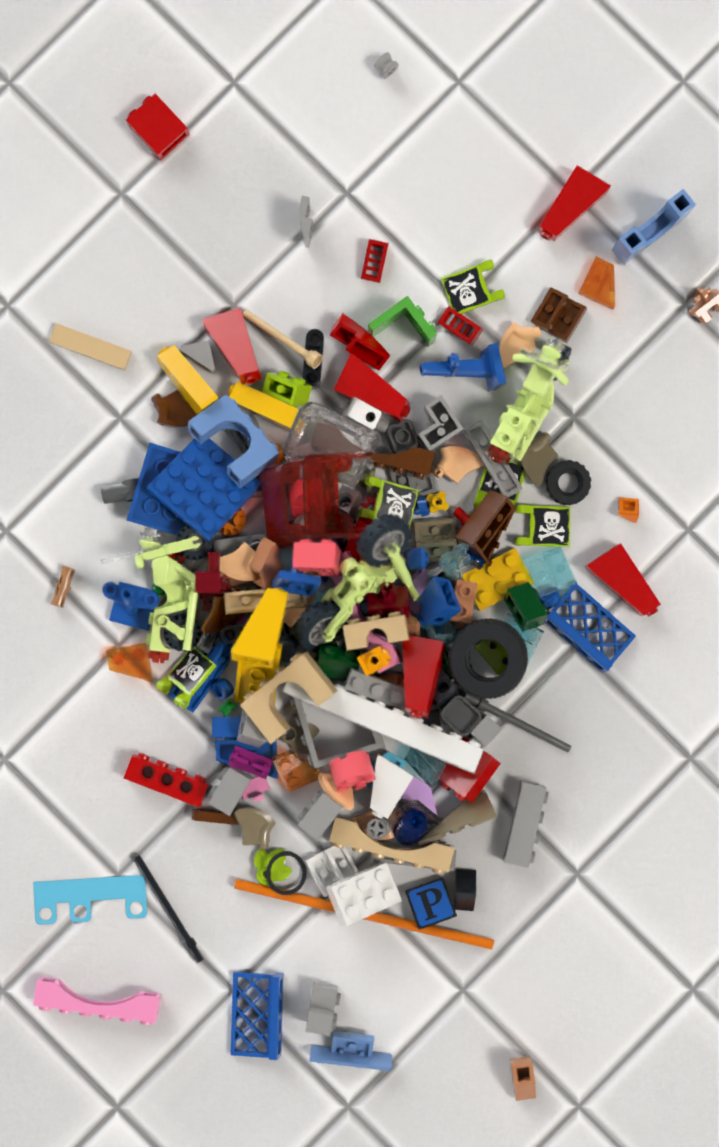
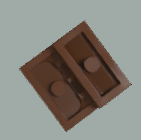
M550 287L531 319V323L557 339L568 343L586 313L587 307L570 299L568 295Z

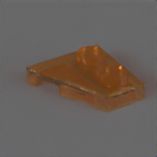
M596 256L578 294L613 310L615 307L614 264Z
M146 643L106 650L110 671L149 682L154 681Z
M292 750L272 757L273 764L287 793L317 781L321 773L320 770L311 767L309 762L299 758Z

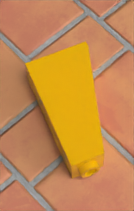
M175 345L170 348L166 346L158 352V364L197 415L218 400V396Z
M238 381L235 385H231L227 393L230 399H234L238 403L239 407L292 434L295 433L303 417L301 410L245 384L242 385Z
M267 588L232 648V661L273 668L288 602V592L281 588Z

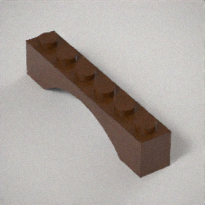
M317 422L311 446L316 449V453L327 455V452L334 453V457L339 459L353 458L355 463L366 465V462L373 463L375 468L385 470L386 467L392 468L394 473L405 475V472L412 473V477L424 480L425 477L430 478L436 457L434 451L418 447L395 454L372 453L352 444L342 435L337 427Z

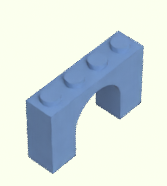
M682 189L669 199L664 207L638 229L634 226L622 235L612 248L613 253L625 265L684 220L696 204L687 192Z
M226 394L189 420L188 431L200 445L217 432L226 429L236 430L246 437L249 442V449L228 465L227 475L239 488H242L277 462L279 450L273 442L270 443L266 439L262 429L256 428L250 416L239 409L238 403L234 399H230Z

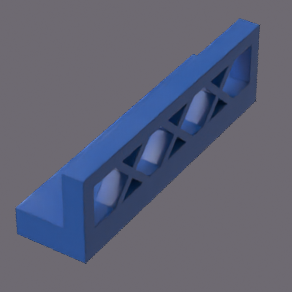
M224 635L226 640L232 641ZM219 642L215 647L213 644L208 654L199 651L204 656L208 655V659L216 664L217 667L191 697L189 706L186 708L187 710L194 713L212 688V684L217 681L232 660L231 651L234 646H225ZM174 685L168 695L175 699L180 688Z

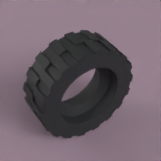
M561 461L554 465L547 474L545 481L546 491L556 503L568 506L577 504L588 495L591 489L590 483L592 480L589 476L590 473L584 465L579 464L577 461ZM565 473H572L578 479V487L571 493L562 491L558 484L559 478Z

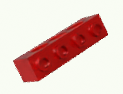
M140 752L138 755H132L123 779L199 808L202 806L210 783L206 782L207 778L197 774L195 777L187 774V770L176 767V770L169 768V764L161 760H157L156 763L149 760L150 756ZM146 766L153 768L154 774L152 777H147L144 774ZM168 773L173 777L171 784L163 782L164 774ZM183 781L191 783V791L186 792L182 789L181 784Z

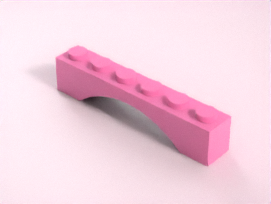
M350 551L342 553V562L347 558H353ZM342 573L341 576H328L334 581L335 585L333 588L341 582L343 578ZM356 603L353 606V613L350 615L352 620L360 619V623L367 622L359 603ZM375 629L369 633V647H364L363 650L369 652L383 645L392 656V659H390L391 664L378 670V673L403 662L395 642L388 643V640ZM375 656L372 657L374 664L378 663V658Z
M40 977L36 983L33 1006H39L38 1009L49 1011L53 1008L59 1009L60 1013L68 1014L74 1011L79 1012L81 1016L96 1014L100 1015L99 1017L102 1019L117 1017L123 1022L139 1020L141 1024L151 1025L152 1022L156 1023L158 1019L161 994L141 991L121 1001L98 1002L76 994L61 980Z

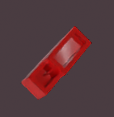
M342 313L333 325L330 336L346 345L345 350L354 354L365 363L380 370L389 359L390 354L369 332Z

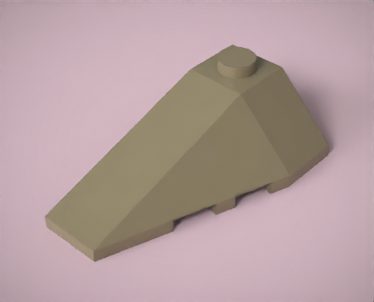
M486 791L480 792L473 803L465 799L464 802L462 801L418 839L419 846L443 838L447 832H450V834L460 832L467 824L474 827L496 818L497 815Z

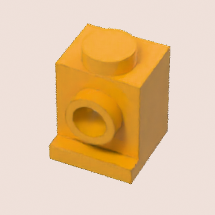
M381 645L357 657L365 675L368 676L391 664L390 659H392L389 650ZM373 656H375V657L378 658V663H377V664H374V663H373V661H372V657H373Z

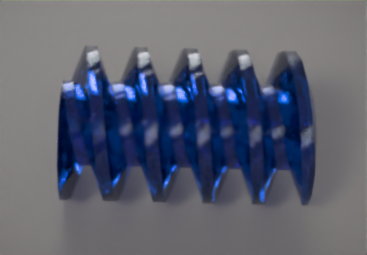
M416 809L406 812L394 830L396 840L403 845H411L416 842L427 829L426 816Z

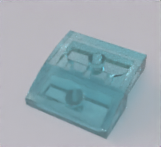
M561 547L524 560L540 598L577 584Z

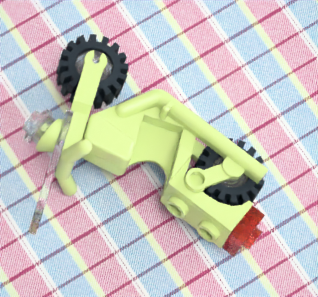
M547 338L546 345H543L542 350L535 347H524L520 350L521 354L513 355L512 358L515 362L533 363V366L523 383L522 390L516 391L519 396L514 405H507V413L503 412L499 419L500 425L488 449L489 457H491L490 460L494 463L508 465L510 459L513 458L521 462L548 411L552 409L554 402L553 380H558L562 385L568 384L569 380L562 372H566L568 369L567 367L570 364L569 356L572 349L564 345L563 341L559 338Z
M188 525L178 532L176 541L164 545L158 542V537L161 534H157V529L145 528L144 532L140 531L142 537L139 543L142 548L100 559L101 564L136 555L135 563L138 569L144 567L145 560L153 559L154 585L162 588L167 595L166 603L163 606L156 607L154 613L150 612L148 624L152 625L151 633L147 632L146 645H150L148 658L152 659L154 663H164V660L168 661L170 648L179 652L191 651L198 644L201 637L200 626L195 619L198 593H195V573L168 556L169 554L179 552L184 558L189 560H200L205 558L208 552H211L213 538L207 542ZM187 609V615L181 614L169 618V613ZM160 627H162V628L165 627V629H164V638H165V640H166V643H167L170 647L166 646V645L162 642V639H161V636H160Z

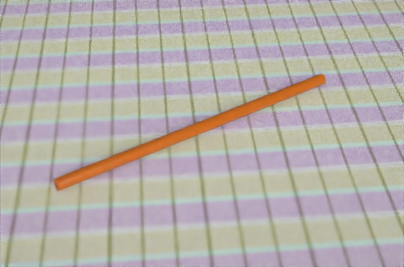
M236 879L234 889L336 913L332 902L329 900L299 893L281 895L272 890L270 886ZM379 912L364 918V920L490 950L493 949L494 945L493 939L434 925L418 930L416 922L413 920Z

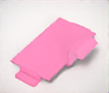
M261 777L251 779L242 795L243 799L246 800L253 797L254 802L264 799L262 792L271 789L267 779Z

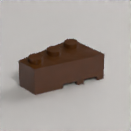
M490 490L455 538L473 560L490 567L492 564L490 558L495 548H499L500 543L498 540L502 531L507 530L516 507L508 496Z

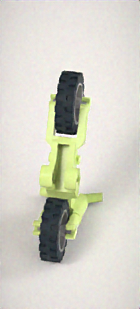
M382 515L378 520L374 519L372 524L364 528L365 531L361 532L360 540L357 541V552L364 561L361 560L358 563L354 558L344 560L339 567V571L343 574L341 582L335 588L329 589L315 606H310L306 612L300 615L301 618L297 619L296 626L293 628L295 632L294 637L303 649L308 652H317L319 644L333 645L334 637L344 633L343 626L348 625L347 619L353 613V606L361 602L366 593H379L384 582L388 586V582L393 583L399 578L404 586H408V593L413 601L418 600L420 595L414 587L411 575L405 565V560L401 557L404 553L403 551L408 548L409 541L412 539L410 535L412 530L399 515Z

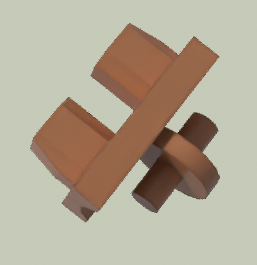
M699 287L695 290L697 295L693 299L695 305L688 312L690 316H695L701 323H707L712 319L708 309L713 306L715 311L719 312V290L715 289L712 291L710 287L703 290Z

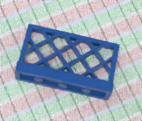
M576 582L548 613L545 620L548 626L602 673L609 671L613 666L612 664L636 637L634 633ZM574 590L581 594L582 602L571 603V593ZM582 605L583 616L573 617L572 606ZM586 605L595 606L597 616H587ZM560 606H568L569 617H561L556 611ZM601 618H608L612 623V629L602 630ZM583 619L584 631H577L573 626V620ZM587 619H597L598 630H588ZM623 631L629 638L625 643H617L616 632ZM602 632H612L613 643L603 644ZM588 633H599V644H592L589 641ZM614 646V656L611 659L604 655V647Z
M233 972L231 1055L269 1058V1060H278L281 1057L284 973ZM238 977L246 978L251 985L243 991L238 985ZM260 979H269V987L265 992L256 984ZM252 986L260 994L254 1002L246 994ZM242 996L250 1004L245 1011H242L237 1005L238 999ZM262 997L268 1003V1009L264 1013L255 1005ZM251 1007L260 1015L254 1022L245 1014ZM240 1017H243L250 1025L244 1032L237 1027V1020ZM261 1018L267 1023V1030L263 1034L254 1025ZM251 1027L259 1035V1038L253 1043L244 1035ZM240 1037L249 1045L245 1051L236 1050V1041ZM262 1039L267 1045V1052H259L254 1044Z

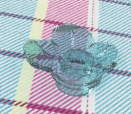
M459 544L452 551H448L441 556L439 567L445 571V576L449 580H459L460 568L472 563L473 560L466 553L469 548L468 544Z

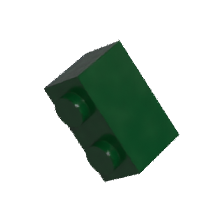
M529 582L507 589L504 601L522 632L544 625L548 615L547 608L540 602L536 589L532 588Z
M319 644L314 661L328 678L347 680L351 668L359 669L360 663L357 657L360 656V650H347L344 647Z

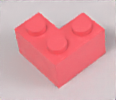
M303 539L300 540V543L294 542L293 568L296 571L318 572L320 576H341L339 567L342 563V551L332 540H321V543H313L312 540Z

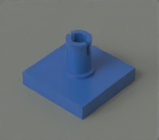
M292 559L291 572L280 570L272 582L271 589L281 588L290 594L312 597L320 586L321 577L296 571L293 568Z

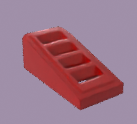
M369 239L361 279L381 282L389 243ZM371 247L383 248V252L371 250ZM374 254L382 257L381 260L369 258V256ZM368 262L380 264V267L368 266ZM366 270L378 272V276L366 274Z
M449 306L437 322L471 346L475 344L483 332L479 325ZM452 314L455 315L450 324L447 325L446 322ZM458 319H461L456 329H453ZM467 323L468 326L466 327V329L464 330V332L461 334L460 331L462 330V328L464 327V325ZM472 328H474L475 330L473 331L471 336L467 338Z

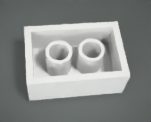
M377 863L326 886L342 926L351 925L402 901L387 863Z

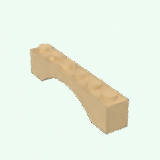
M336 816L329 839L330 842H333L332 845L338 848H344V846L353 847L352 851L372 852L374 857L384 859V856L391 857L393 862L404 864V861L411 862L413 867L423 869L424 866L432 868L431 871L443 874L444 871L449 872L455 850L454 845L438 841H432L412 848L389 846L371 838L359 826L356 820Z

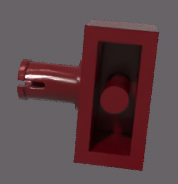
M208 552V570L196 572L195 593L201 595H224L226 591H229L230 579L220 571L221 553Z
M384 582L379 593H367L369 617L380 615V619L389 618V613L400 612L401 615H406V618H410L408 586L394 587L393 583L388 582V587H386V582Z

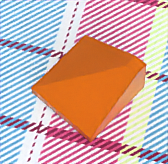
M619 497L618 515L633 523H637L639 499Z

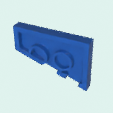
M237 739L215 740L216 761L229 764L235 746L274 760L268 776L278 779L277 740L272 744L268 741L260 748L236 741Z

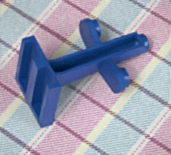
M498 343L490 344L481 351L480 359L459 360L457 353H451L447 357V361L425 362L419 365L421 376L485 378L488 392L495 391L506 383Z
M114 582L105 583L102 589L103 594L106 598L114 601L109 621L149 631L150 612L154 613V609L159 605L158 594L151 589L119 582L118 585Z

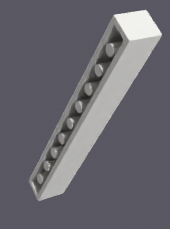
M287 682L285 685L284 694L474 774L483 753V749L480 748L481 744L469 740V743L462 741V736L453 732H450L449 735L443 733V728L431 724L429 727L423 724L424 720L410 719L403 716L405 712L396 708L389 710L385 708L386 704L378 700L370 702L366 700V696L358 693H349L340 684L335 686L338 691L319 706L315 704L300 685L292 682Z

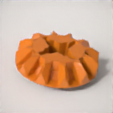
M241 508L233 519L236 526L234 527L227 523L219 531L220 533L233 536L243 530L246 524V516Z

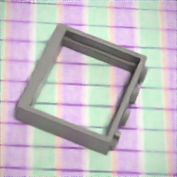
M328 678V679L332 682V684H336V683H340V682L346 681V680ZM289 696L292 707H296L298 714L295 715L297 725L303 728L304 734L301 735L303 745L309 748L310 753L307 754L309 765H314L315 769L328 766L330 761L339 756L342 760L350 752L366 751V753L386 748L382 735L372 731L375 744L319 761L302 702ZM366 697V700L372 702L371 698Z

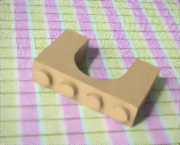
M300 652L290 659L291 664L288 667L283 665L274 672L276 676L273 679L266 678L259 684L260 689L257 692L250 691L243 697L245 701L240 704L270 744L291 728L274 704V693L281 683L292 682L300 685L317 706L321 705L338 691L308 652L302 655Z

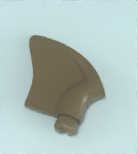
M543 432L541 436H537L531 442L521 460L526 475L537 487L541 486L549 465L559 456L548 444L551 436L547 432Z
M255 808L234 809L233 814L242 831V845L258 844L260 850L268 849L270 832L276 824L272 817Z

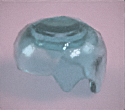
M447 621L441 626L427 624L428 639L442 641L445 646L451 644L458 634V628L455 630V623Z

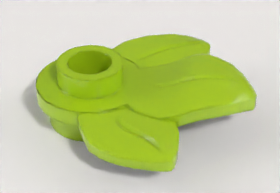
M276 849L270 854L266 850H257L254 857V865L258 869L256 878L260 884L269 885L267 879L263 877V872L266 871L270 860L276 854L285 852L284 849ZM286 856L278 858L273 863L270 871L272 883L274 881H284L290 876L292 869L284 865Z

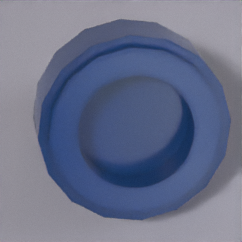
M425 496L417 498L413 512L414 515L421 514L422 517L430 515L429 504Z
M548 587L540 593L539 599L547 609H550L560 601V594L556 588Z
M219 679L212 684V692L219 700L228 698L234 692L232 684L226 679Z

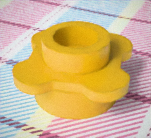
M440 491L438 494H429L427 496L431 513H436L440 510L446 511L449 508V504L446 503L445 492Z

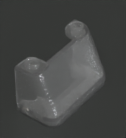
M308 402L298 409L282 453L294 461L304 457L340 474L338 478L342 485L355 488L380 441L381 435L321 404Z

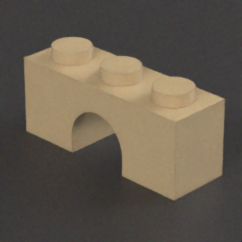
M394 612L389 613V618L380 619V615L368 617L367 622L360 623V619L347 621L348 625L343 626L347 650L369 647V633L376 628L386 633L388 643L410 640L406 615Z

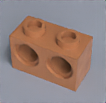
M456 580L454 592L461 611L451 618L450 621L471 623L478 583Z

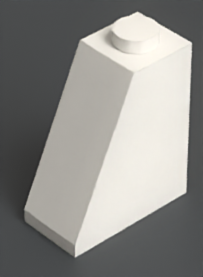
M378 754L374 770L376 780L373 781L370 808L373 809L371 813L382 819L384 816L388 819L414 776Z

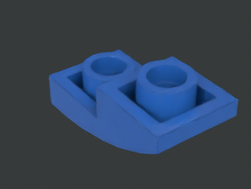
M425 548L403 551V558L408 571L425 569V565H428L429 555L428 552H425Z
M212 717V738L237 739L241 717Z

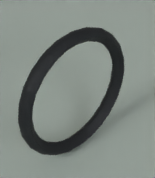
M280 852L268 863L266 878L269 886L278 894H294L302 888L306 880L307 871L305 863L300 856L293 852ZM282 856L294 857L302 867L301 882L296 888L289 891L278 889L272 883L270 876L273 863Z

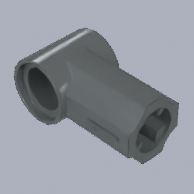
M139 478L102 486L101 494L104 504L132 501Z

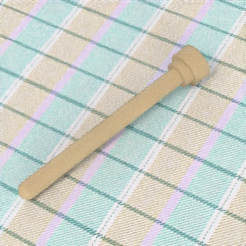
M246 310L243 312L244 318L304 357L308 366L315 369L320 365L323 355L317 351L306 350L250 311Z

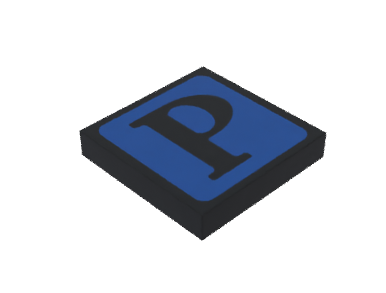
M443 877L405 891L418 930L457 917Z

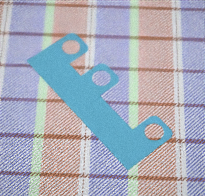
M143 875L33 882L35 921L39 925L55 923L57 919L56 903L69 902L70 919L72 922L89 921L91 919L90 901L125 899L126 916L128 918H144L147 915L146 884ZM133 902H140L143 906L142 912L138 915L132 914L130 911V905ZM78 905H83L87 909V914L84 918H77L74 915V909ZM45 907L52 911V917L47 921L42 920L39 916L40 910Z

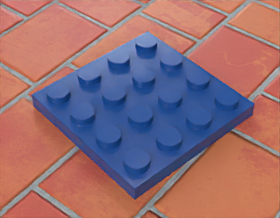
M194 438L147 486L146 490L203 539L209 542L261 487L262 482L255 477L242 488H239L227 475L228 465L234 462L235 459L210 438L201 445Z
M149 443L126 521L176 536L187 525L146 490L147 486L179 455V451ZM191 532L185 537L198 536L199 539L196 542L202 543L203 541L204 544V539L196 532Z

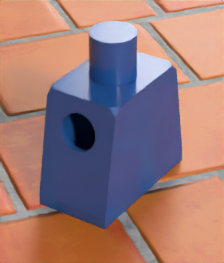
M434 576L417 601L421 611L417 616V621L424 626L427 624L441 626L461 611L449 579Z

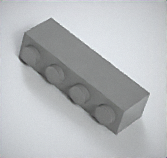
M520 781L503 857L504 863L529 868L530 863L533 864L535 852L532 850L534 843H538L540 835L537 828L539 823L542 824L544 812L541 810L543 803H547L549 795L545 786Z

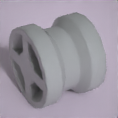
M387 52L375 62L374 67L376 70H380L382 77L386 79L397 70L399 64L393 61L391 55Z
M377 817L367 824V833L373 839H380L388 835L391 830V824L385 817L382 819Z

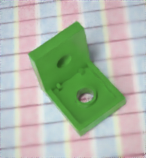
M408 296L368 324V332L375 337L405 315L428 347L435 343V332H437L432 322L427 323L423 317L425 313L419 305L415 306Z

